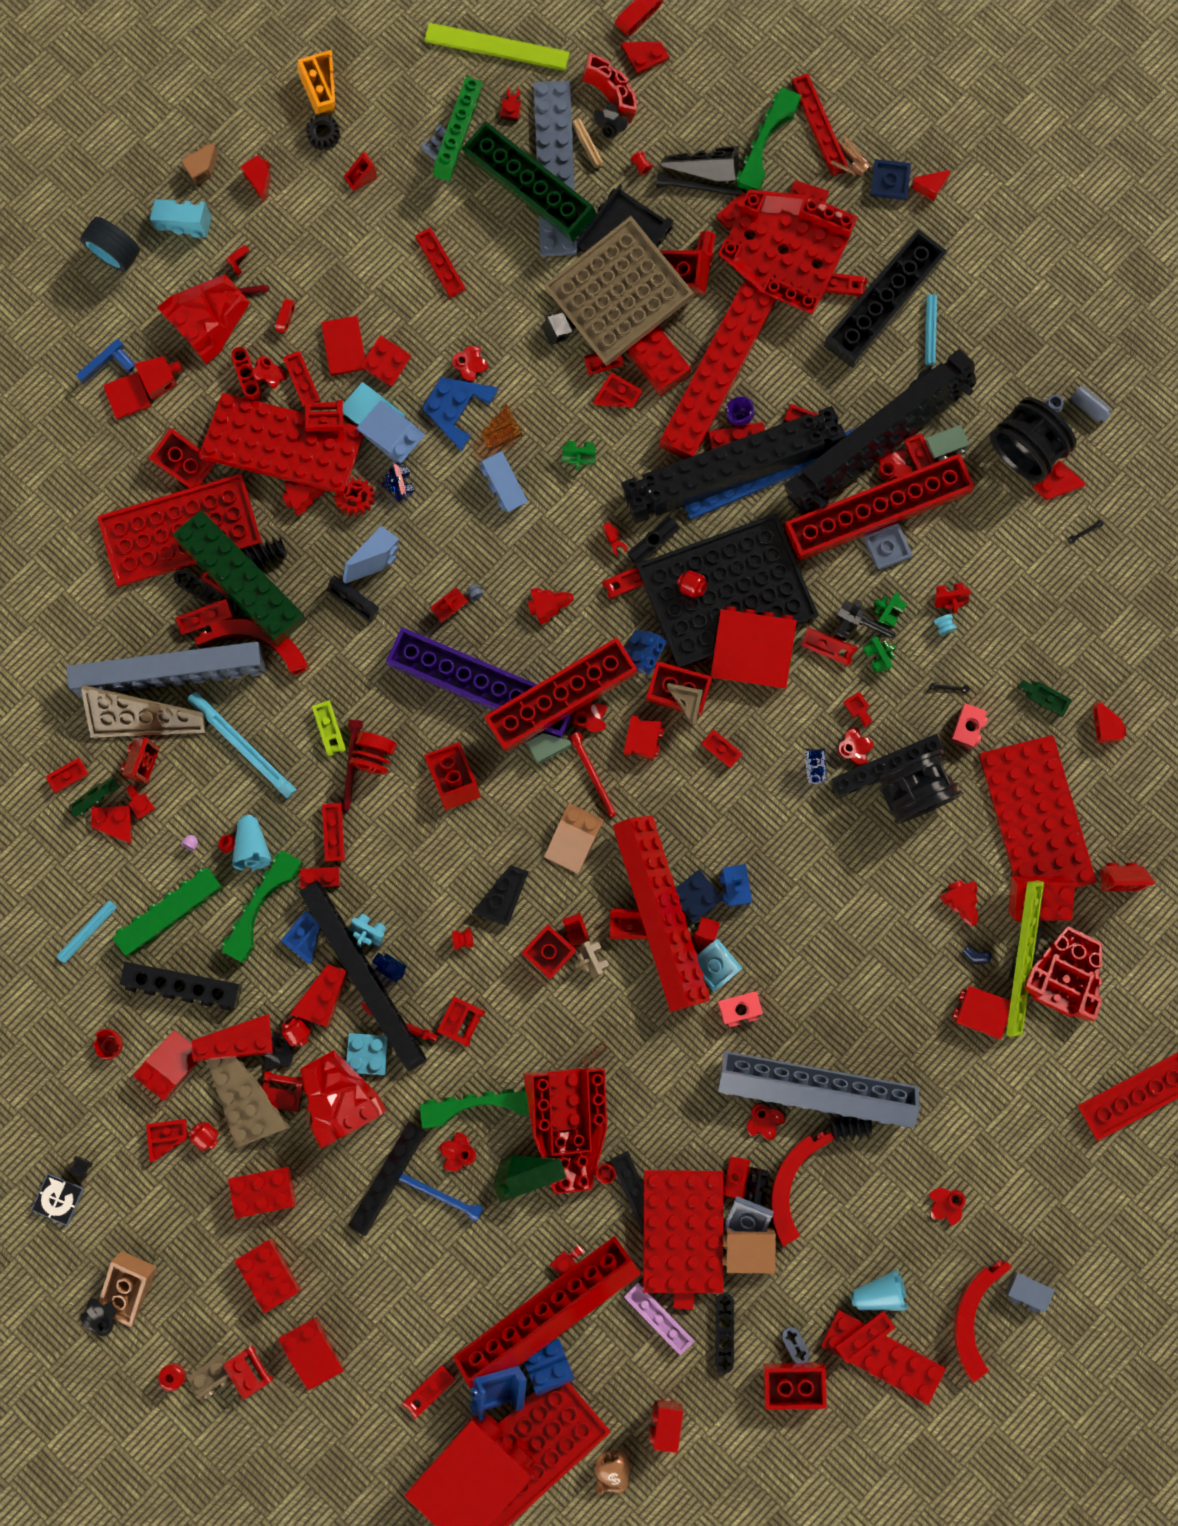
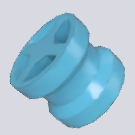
M952 614L944 615L934 620L935 625L939 628V635H945L957 629V626L953 624Z

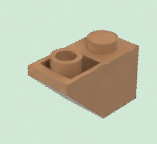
M214 143L204 145L199 151L188 154L181 160L195 186L212 177L218 156Z

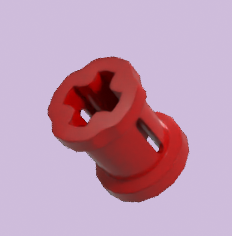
M642 150L636 152L630 158L631 163H634L640 176L647 174L653 168V165L647 161L645 152Z

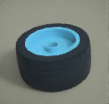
M94 217L80 237L82 244L92 254L121 272L127 271L140 252V247L129 235L101 217Z

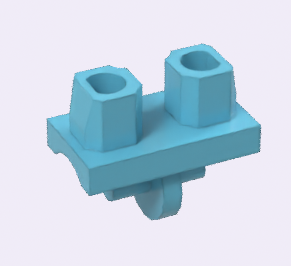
M361 914L358 918L354 917L349 930L353 933L352 937L358 940L356 945L361 947L363 943L368 946L373 944L379 948L383 941L386 926L381 923H376L374 928L369 926L370 918L364 914Z

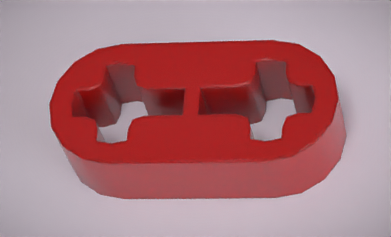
M284 299L276 321V332L286 334L295 310L294 300Z

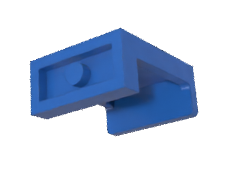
M519 1366L474 1378L473 1388H471L472 1401L469 1407L472 1415H475L478 1421L483 1420L484 1410L512 1403L516 1411L524 1408L527 1379Z

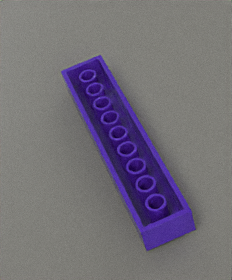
M401 627L386 660L387 665L391 668L493 711L537 685ZM574 712L542 732L563 739Z

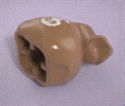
M613 1449L601 1454L597 1458L595 1474L599 1479L596 1485L598 1494H603L607 1491L621 1494L627 1489L631 1466L628 1456L622 1450Z

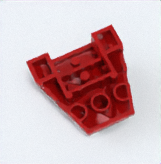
M224 274L171 295L157 309L169 323H172L207 365L222 352L224 344L232 335L233 329L241 320L250 302Z
M1069 926L1065 927L1052 945L1030 969L1024 988L1028 993L1032 994V998L1035 1001L1068 1017L1077 1016L1083 1020L1096 1021L1102 1004V997H1099V986L1102 985V979L1099 978V970L1102 967V943Z
M335 1050L300 1068L304 1093L307 1094L309 1102L307 1109L311 1113L312 1124H310L311 1131L320 1148L348 1135L386 1112L379 1095Z

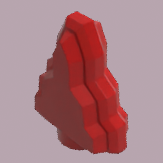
M285 481L286 493H283L282 496L287 508L292 507L296 516L305 513L306 508L313 505L314 499L321 497L326 490Z
M539 587L530 589L532 600L527 602L531 616L536 615L539 624L543 625L548 623L551 617L556 616L559 609L569 606L574 601L572 593L563 591L554 593L550 589L542 590Z
M961 879L947 885L949 891L939 895L943 904L949 905L953 912L959 913L961 919L970 927L976 925L978 912L975 905L978 901L976 896L978 888L975 880L964 884Z

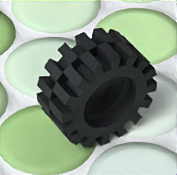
M324 113L320 114L321 117L314 115L315 119L311 117L309 119L310 123L307 122L306 133L309 143L315 149L319 147L321 151H323V147H325V150H329L328 146L334 148V143L337 145L338 139H340L337 121L335 122V118H330L328 114L326 117H324ZM321 127H327L330 133L326 137H318L316 131Z

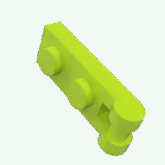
M328 700L313 705L312 709L328 757L333 756L334 753L339 751L341 753L347 751L331 701ZM336 739L338 744L331 746L329 741Z

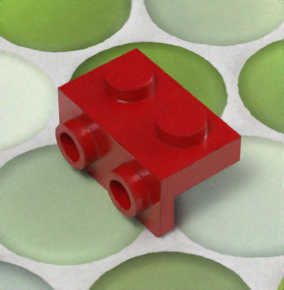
M638 908L610 909V939H647Z

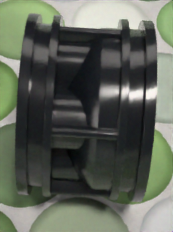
M1032 397L1023 398L1014 407L1013 411L990 432L991 444L1001 459L1016 473L1036 483L1043 482L1052 473L1055 461L1058 458H1066L1077 445L1076 437L1067 422L1050 406Z
M943 749L910 760L875 779L877 784L882 785L879 790L885 798L891 811V816H896L895 824H901L917 818L963 795L962 790H957L959 783H954L952 777L948 776L943 768V765L948 762L947 758L943 759L942 757L945 754Z

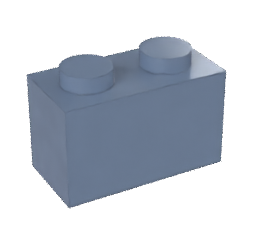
M1014 1272L1005 1294L1010 1296V1301L1018 1305L1021 1302L1028 1304L1027 1309L1038 1314L1039 1311L1046 1313L1055 1290Z

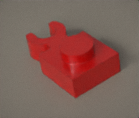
M508 87L506 91L508 99H503L500 118L519 121L521 101L517 100L520 98V89H517L515 95H511L510 88Z

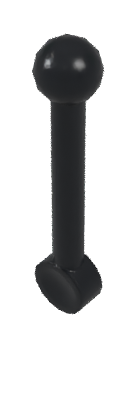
M1097 520L1096 524L1085 529L1075 536L1071 535L1068 538V541L1070 543H1074L1077 538L1083 536L1089 531L1095 529L1096 527H1102L1103 521Z
M936 683L930 684V688L932 690H935L937 688L960 690L963 693H968L970 691V687L968 685L958 687L937 685Z

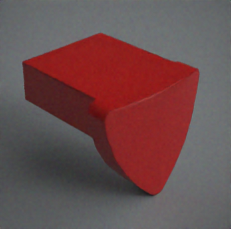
M245 244L225 259L237 276L242 274V271L236 262L249 252Z
M704 917L701 918L698 930L694 933V941L700 951H703L717 939L719 922Z

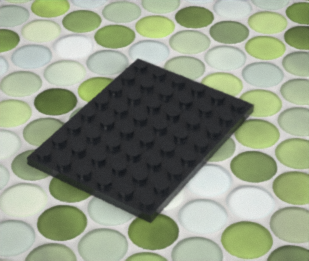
M776 513L636 564L676 667L684 668L714 656L720 610H725V606L736 607L737 612H744V609L755 610V614L762 615L763 611L774 613V617L779 618L782 617V614L792 615L793 620H797L796 626L819 617ZM690 570L703 575L707 582L705 593L697 598L682 594L679 589L678 579L680 575Z

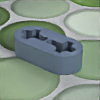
M786 1327L781 1337L791 1358L796 1363H806L810 1354L799 1331L794 1327ZM788 1331L796 1333L794 1336L796 1344L793 1345L790 1339L786 1340L785 1337L788 1336ZM798 1346L800 1351H805L803 1360L795 1358V1355H797L795 1347Z

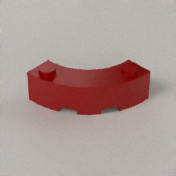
M589 53L584 65L582 81L599 89L608 98L609 102L618 108L619 116L627 117L628 123H631L637 110V101L634 90L632 91L628 84L629 80L621 70L617 71L612 67L609 61Z

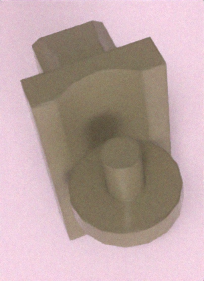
M587 941L578 947L581 954L577 955L579 963L575 964L576 969L582 967L584 973L589 972L592 979H594L610 967L606 958L597 960L595 956L596 953L602 951L598 941L591 943Z

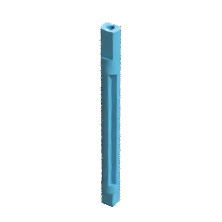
M195 692L188 697L187 701L198 712H203L204 718L250 761L287 799L293 796L297 789L227 723L201 695Z

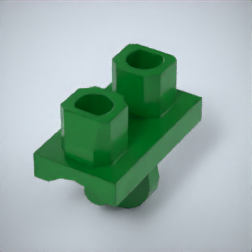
M567 440L566 445L562 447V462L576 464V470H580V465L596 464V448H594V443L585 442L583 447H576L575 441Z
M895 592L888 605L886 604L888 598L885 596L882 597L881 601L874 600L873 605L877 607L874 613L879 615L881 610L884 611L878 624L893 629L898 618L890 614L891 610L893 609L902 614L907 606V603L899 598V593Z
M876 636L863 647L862 650L866 657L876 654L878 660L871 663L875 673L883 670L887 672L893 667L890 660L895 658L893 653L897 649L895 645L889 646L887 641L881 645Z

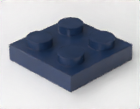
M875 159L870 196L907 201L911 163Z
M700 869L675 888L680 898L682 911L692 924L723 901V898Z

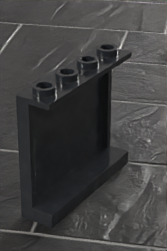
M619 184L616 189L613 188L606 203L603 202L599 206L596 217L576 238L577 248L585 253L630 216H632L658 248L673 229L674 220L670 217L662 218L622 191V185Z

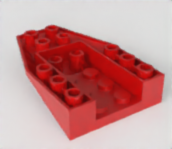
M587 1067L523 1073L532 1133L540 1157L559 1158L567 1176L566 1179L550 1184L553 1193L561 1194L592 1190L607 1132L605 1069Z

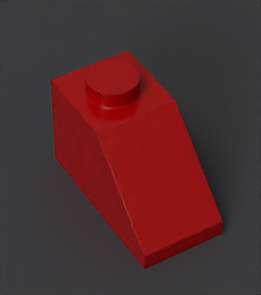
M257 155L240 167L245 178L261 200L265 202L271 181L269 171L271 166L266 159L262 160Z
M1101 702L1093 705L1097 744L1122 741L1124 736H1126V726L1123 725L1122 719Z

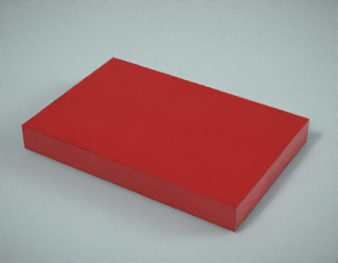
M358 316L321 322L330 375L336 376L363 371L364 369L360 366L365 359Z

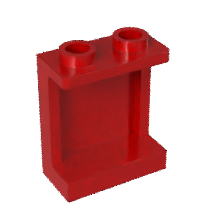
M966 986L965 989H962L958 1000H961L959 1008L956 1007L952 1018L955 1019L954 1024L976 1030L997 1040L1001 1039L1008 1021L1011 1001L971 986Z

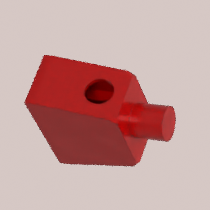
M164 356L135 364L152 401L175 387L177 382L173 375L183 371L179 361L168 365Z

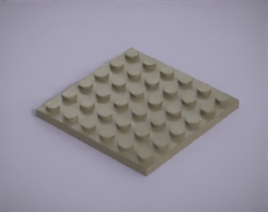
M632 216L543 285L606 366L695 297L694 292Z

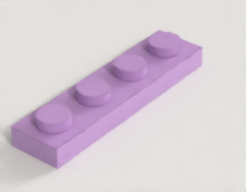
M638 1282L624 1296L680 1356L694 1342L693 1338L649 1293H643V1287Z

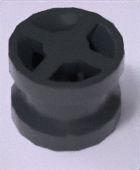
M75 1156L73 1159L74 1163L69 1167L68 1171L79 1177L87 1178V1171L92 1167L93 1163L82 1157Z

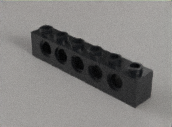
M934 734L836 776L829 781V784L836 799H839L876 783V778L895 767L940 749L944 750L938 735Z
M130 962L124 963L119 984L125 986L124 990L136 992L137 989L144 990L143 994L155 996L157 992L162 993L163 998L173 1000L175 996L182 997L183 1002L193 1003L194 1000L201 1001V1005L212 1007L213 1004H219L220 1009L231 1011L232 1007H238L242 985ZM142 974H145L147 976V981L145 984L141 985L139 983V977ZM161 978L166 980V985L163 988L158 987V981ZM179 982H184L185 989L182 992H178L176 988ZM202 985L204 993L197 996L195 990L198 986ZM221 989L223 997L217 1000L214 996L215 991Z

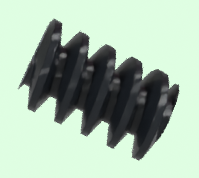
M280 535L279 541L272 537L271 544L268 540H265L264 547L261 543H258V549L253 545L251 546V552L246 548L244 549L247 557L258 568L259 563L265 567L266 560L272 564L273 557L279 561L280 554L284 558L287 557V551Z
M837 1117L836 1122H834L833 1118H830V1130L836 1143L839 1142L840 1136H842L844 1142H846L847 1136H850L851 1140L854 1141L855 1135H858L859 1139L862 1140L863 1134L866 1135L867 1139H870L872 1121L862 1120L861 1118L858 1121L857 1117H852L850 1121L849 1117H844L842 1122L841 1118Z

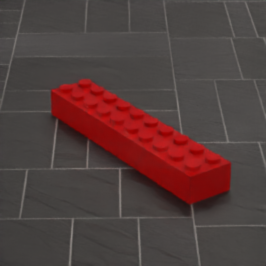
M743 281L660 439V448L682 459L698 454L775 306V298L761 293L753 285Z
M959 453L827 505L824 509L820 508L789 520L785 523L784 529L799 562L969 495L975 486Z
M653 815L633 817L612 825L670 1012L711 1001Z
M615 1236L452 1357L466 1384L473 1388L474 1378L521 1365L640 1276L641 1272Z

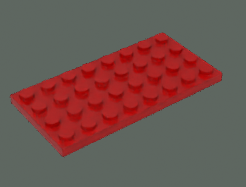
M222 393L200 450L199 458L343 495L345 494L346 485H348L364 435L356 429L358 426L343 423L344 431L306 432L305 413Z
M242 473L97 516L116 586L118 588L196 565L197 563L175 541L173 533L200 510L241 551L245 548H251L252 545L256 547L258 543L263 544Z
M1054 735L979 753V759L1013 876H1069L1075 882V888L1097 883Z
M570 1382L538 1396L534 1390L524 1399V1408L522 1410L516 1411L513 1409L498 1423L504 1430L499 1439L507 1447L512 1449L518 1443L534 1458V1461L529 1466L533 1470V1476L490 1526H509L611 1433V1430Z

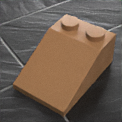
M569 803L544 858L579 874L604 824V819Z
M123 1251L110 1263L99 1302L103 1306L108 1302H112L116 1312L114 1320L132 1327L152 1284L157 1267Z

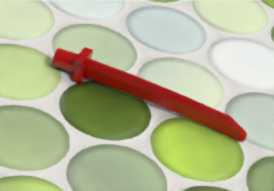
M361 1003V1006L363 1007L365 1012L373 1016L369 1007L366 1004ZM406 1023L412 1034L420 1036L426 1041L437 1042L438 1034Z

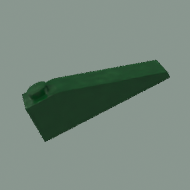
M514 1154L500 1160L493 1185L501 1203L566 1179L567 1176L559 1158H537L531 1155L520 1156V1154Z

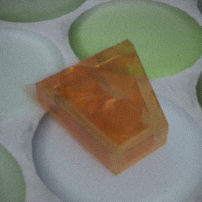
M507 404L502 407L500 414L490 421V425L485 427L480 433L488 451H492L523 436Z

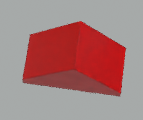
M366 152L359 156L344 175L353 191L377 178L375 166Z
M950 170L914 177L911 184L912 189L935 201L948 181Z

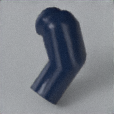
M967 946L962 951L976 965L987 964L992 958V953L988 950L976 953Z

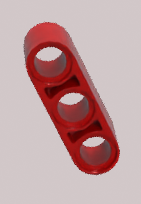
M634 0L616 18L614 25L627 37L631 36L661 7L663 0Z
M236 347L233 349L231 357L242 391L246 399L259 401L262 397V392L258 381H255L253 378V365L249 354L245 348ZM239 356H245L243 360H237ZM246 372L251 373L248 377H242ZM256 389L254 394H248L249 390Z

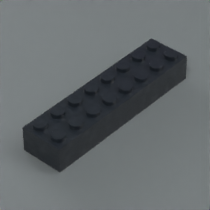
M918 229L829 334L824 347L854 368L943 262L947 250Z

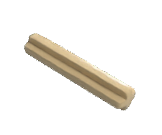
M578 118L572 121V126L593 167H601L603 161L581 119Z

